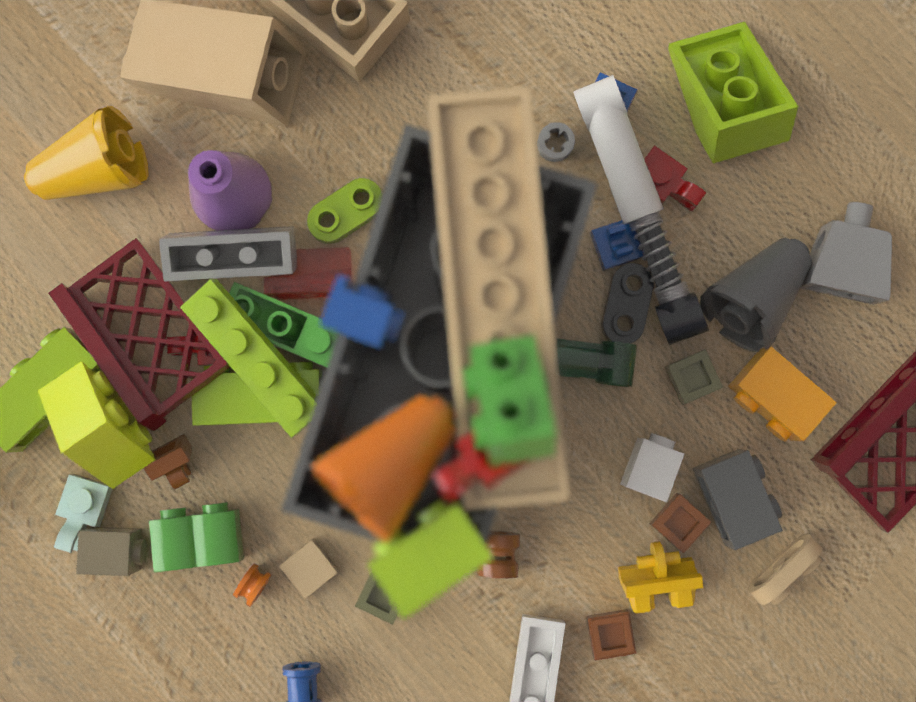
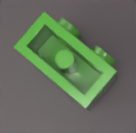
M535 335L471 345L472 366L463 367L462 371L467 399L478 398L481 415L471 416L476 449L487 448L491 467L555 456L556 432Z

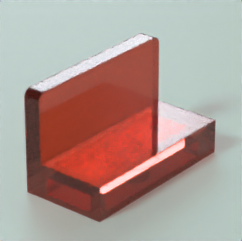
M350 248L296 249L297 268L294 273L264 277V294L277 300L329 298L337 275L348 278L352 283V255Z

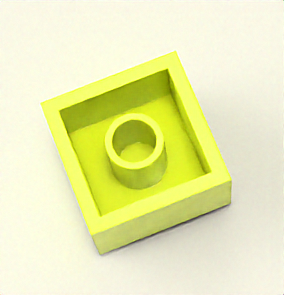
M81 361L38 390L61 453L110 488L114 489L155 461L148 444L152 441L151 434L145 426L137 422L101 370L95 373Z

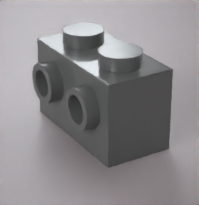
M737 449L692 468L726 547L738 550L783 531L778 520L782 518L781 508L776 498L772 494L768 495L761 480L765 478V471L755 454L751 456L749 450Z

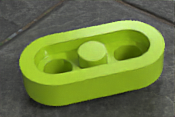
M358 178L352 180L312 207L307 217L309 231L315 239L325 244H334L343 240L375 218L382 198L381 189L370 179ZM360 192H366L370 195L369 201L364 205L355 203V196ZM327 214L333 215L335 217L334 224L328 228L322 227L320 224L322 217Z

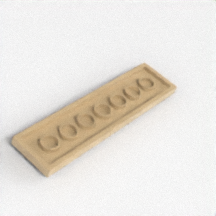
M530 86L427 95L458 440L473 431L471 416L481 415L478 398L467 399L462 371L463 367L472 366L470 346L528 335H535L556 432L555 456L532 459L530 463L489 491L481 480L477 479L469 490L463 494L464 510L570 501Z

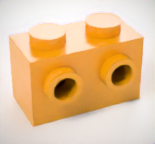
M772 346L767 350L765 348L760 349L728 385L736 393L733 398L736 403L751 414L757 411L769 421L765 425L766 428L784 442L788 439L804 442L837 403Z

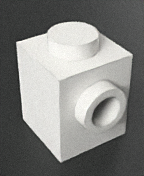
M651 433L649 440L637 438L620 485L667 502L684 453L673 450L674 441Z

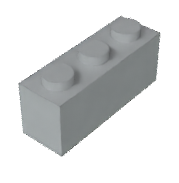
M294 226L169 233L159 239L164 281L293 274L298 267Z

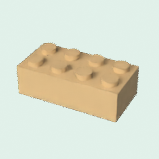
M256 0L357 82L364 78L410 22L408 2L405 0Z

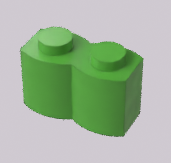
M228 502L202 505L203 513L186 515V507L160 510V519L149 521L153 571H173L242 561L244 559L239 509L228 510Z

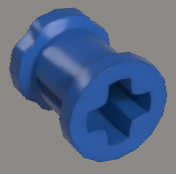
M304 661L290 663L282 667L283 675L287 677L288 701L286 702H322L317 697V674L321 672L320 663Z

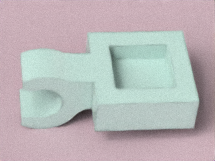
M68 475L55 515L67 520L57 535L54 548L69 553L72 550L78 551L79 531L86 529L87 525L100 527L113 490L106 484L81 476Z

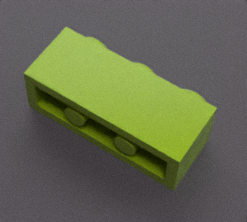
M67 327L58 328L46 335L40 343L42 348L31 359L25 358L17 363L10 371L11 378L0 388V447L5 453L23 452L50 426L38 390L81 361L95 373L101 370L73 329Z
M313 362L289 363L318 396L324 378V371L319 369L313 370ZM204 366V371L210 366ZM227 369L192 396V426L277 422L236 373H230V369Z

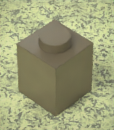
M90 527L80 530L78 533L76 574L129 576L140 571V565L145 563L147 556V542L145 539H142V529Z

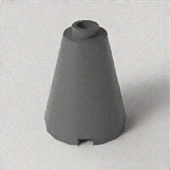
M781 238L706 289L700 296V307L704 316L709 322L715 318L724 326L719 333L735 345L751 352H758L762 347H765V350H767L774 343L812 265L808 247L797 239Z

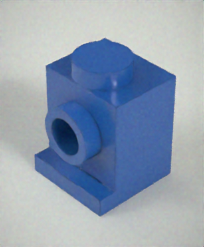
M337 275L319 325L383 350L386 339L395 342L405 313L387 304L389 295L364 285H360L357 293L351 291L353 284L344 276Z

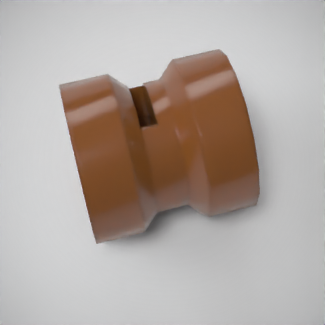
M490 531L487 545L492 551L493 559L479 567L477 575L500 579L517 578L519 564L515 560V551L520 547V534L507 531Z

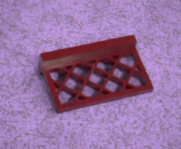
M137 238L70 287L61 283L48 293L137 422L152 431L157 430L167 422L166 415L230 368V365L180 308L185 301L170 281H164L163 271ZM138 254L143 260L140 278L122 277L124 263ZM152 273L157 280L150 279V274ZM98 282L110 283L106 303L91 302L85 292ZM120 284L138 286L134 306L115 305ZM148 287L163 288L166 295L163 309L144 308ZM173 303L176 305L179 311L172 310ZM97 310L104 311L103 318ZM114 312L132 314L128 335L114 334L111 331L110 327ZM142 315L161 317L157 338L138 336ZM170 318L187 320L189 326L186 341L166 339ZM196 334L203 343L195 342ZM119 341H121V342H126V347H125V349L123 348V346L121 345V343H120ZM136 343L155 345L151 367L136 366L133 362ZM164 346L184 348L180 370L160 368ZM193 349L209 351L217 361L202 373L189 371ZM142 373L149 374L148 382ZM158 376L178 377L176 392L162 402L155 393ZM188 378L193 379L189 383H187Z
M916 351L810 459L820 471L829 474L882 531L887 533L916 505V484H906V462H916V455H906L907 432H916V426H907V411L916 403ZM885 433H896V456H878L879 439ZM878 462H895V485H878ZM856 463H868L867 485H853L845 476ZM895 491L894 507L884 517L877 510V492ZM861 492H867V498Z

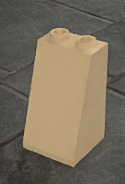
M141 0L137 15L133 20V30L127 52L122 60L120 78L143 93L288 128L308 50L274 17L156 0Z

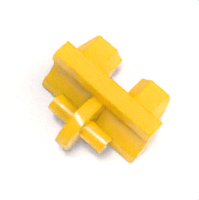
M660 541L651 542V555L637 556V564L618 567L622 588L626 598L630 601L633 612L636 614L651 612L655 609V594L668 593L671 605L677 608L693 606L696 589L703 588V578L701 573L697 572L693 558H680L679 551L664 553Z

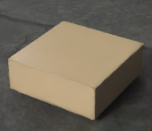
M314 538L279 566L304 599L339 572Z

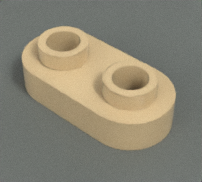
M810 534L800 536L754 578L748 587V592L760 605L768 603L776 605L789 595L791 592L790 585L801 574L806 576L820 565L822 561L820 558L822 546Z

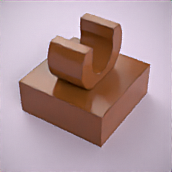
M185 434L152 450L155 461L144 467L151 481L166 475L174 489L190 482L188 476L192 472L187 462L190 461L193 447Z

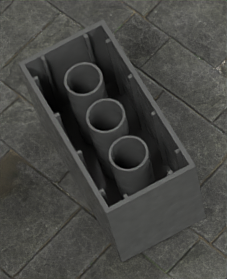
M408 124L404 126L352 291L357 293L360 285H364L389 295L387 304L394 306L396 310L404 312L405 317L395 342L386 339L383 350L341 334L337 335L281 509L283 512L378 542L381 539L364 527L357 520L359 516L347 505L343 507L315 476L313 473L314 469L311 467L322 456L420 395L429 400L433 396L439 397L455 413L430 131ZM537 165L554 327L598 183ZM455 419L452 423L454 424V426H455L456 429H457V424H456V419ZM457 433L399 527L403 536L421 525L416 516L441 499H443L447 506L453 503H448L437 488L436 484L438 482L434 478V474L444 466L460 458L456 444L458 441ZM462 495L456 500L459 502V504L464 510V501ZM498 507L464 510L487 544Z

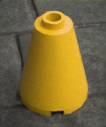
M106 106L97 109L26 164L24 180L30 192L44 200L131 189L142 185L143 183L141 182L147 180L149 176L148 161L141 141L133 143L127 132L134 129L130 121L120 110L113 106Z

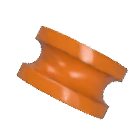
M255 563L246 572L233 593L235 598L244 597L247 601L246 605L249 607L257 600L272 576L269 572L265 574L260 573L258 570L259 566Z

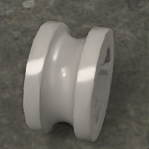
M555 122L546 125L538 136V152L544 159L551 162L564 160L574 148V133L571 128L563 123ZM557 132L558 138L561 135L565 137L566 142L561 147L562 152L555 153L553 152L554 147L551 150L546 147L545 143L549 141L550 133Z

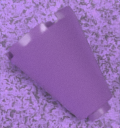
M208 150L197 154L189 165L190 202L197 217L208 227L214 230L251 229L261 221V218L269 209L272 202V185L264 168L253 158L236 152Z

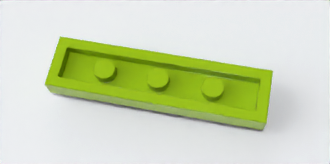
M217 279L207 281L180 308L291 438L298 435L309 425L318 396Z

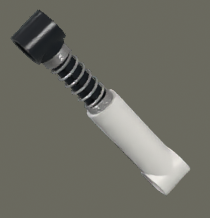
M611 75L574 91L578 107L591 134L624 225H630L631 231H636L634 239H639L640 246L638 249L643 250L645 255L642 260L648 263L646 271H651L653 277L650 281L656 284L657 288L654 292L657 295L656 298H658L659 305L655 306L668 344L672 345L708 332L709 328L695 292L690 293L688 291L687 282L681 281L683 274L678 273L677 270L680 263L674 262L673 256L675 252H670L669 245L671 242L666 241L664 236L667 231L661 228L660 224L663 223V220L659 213L663 210V206L650 171L647 169L614 76Z

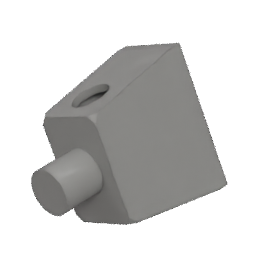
M850 202L847 205L844 222L833 220L820 228L810 252L812 265L801 289L872 305L889 301L891 294L892 235L888 231L870 228L874 208L872 205Z

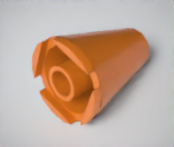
M420 395L319 458L311 468L314 469L313 473L343 507L347 505L359 516L357 520L379 539L387 542L398 531L457 433V429L452 423L456 419V414L439 397L433 396L429 400Z

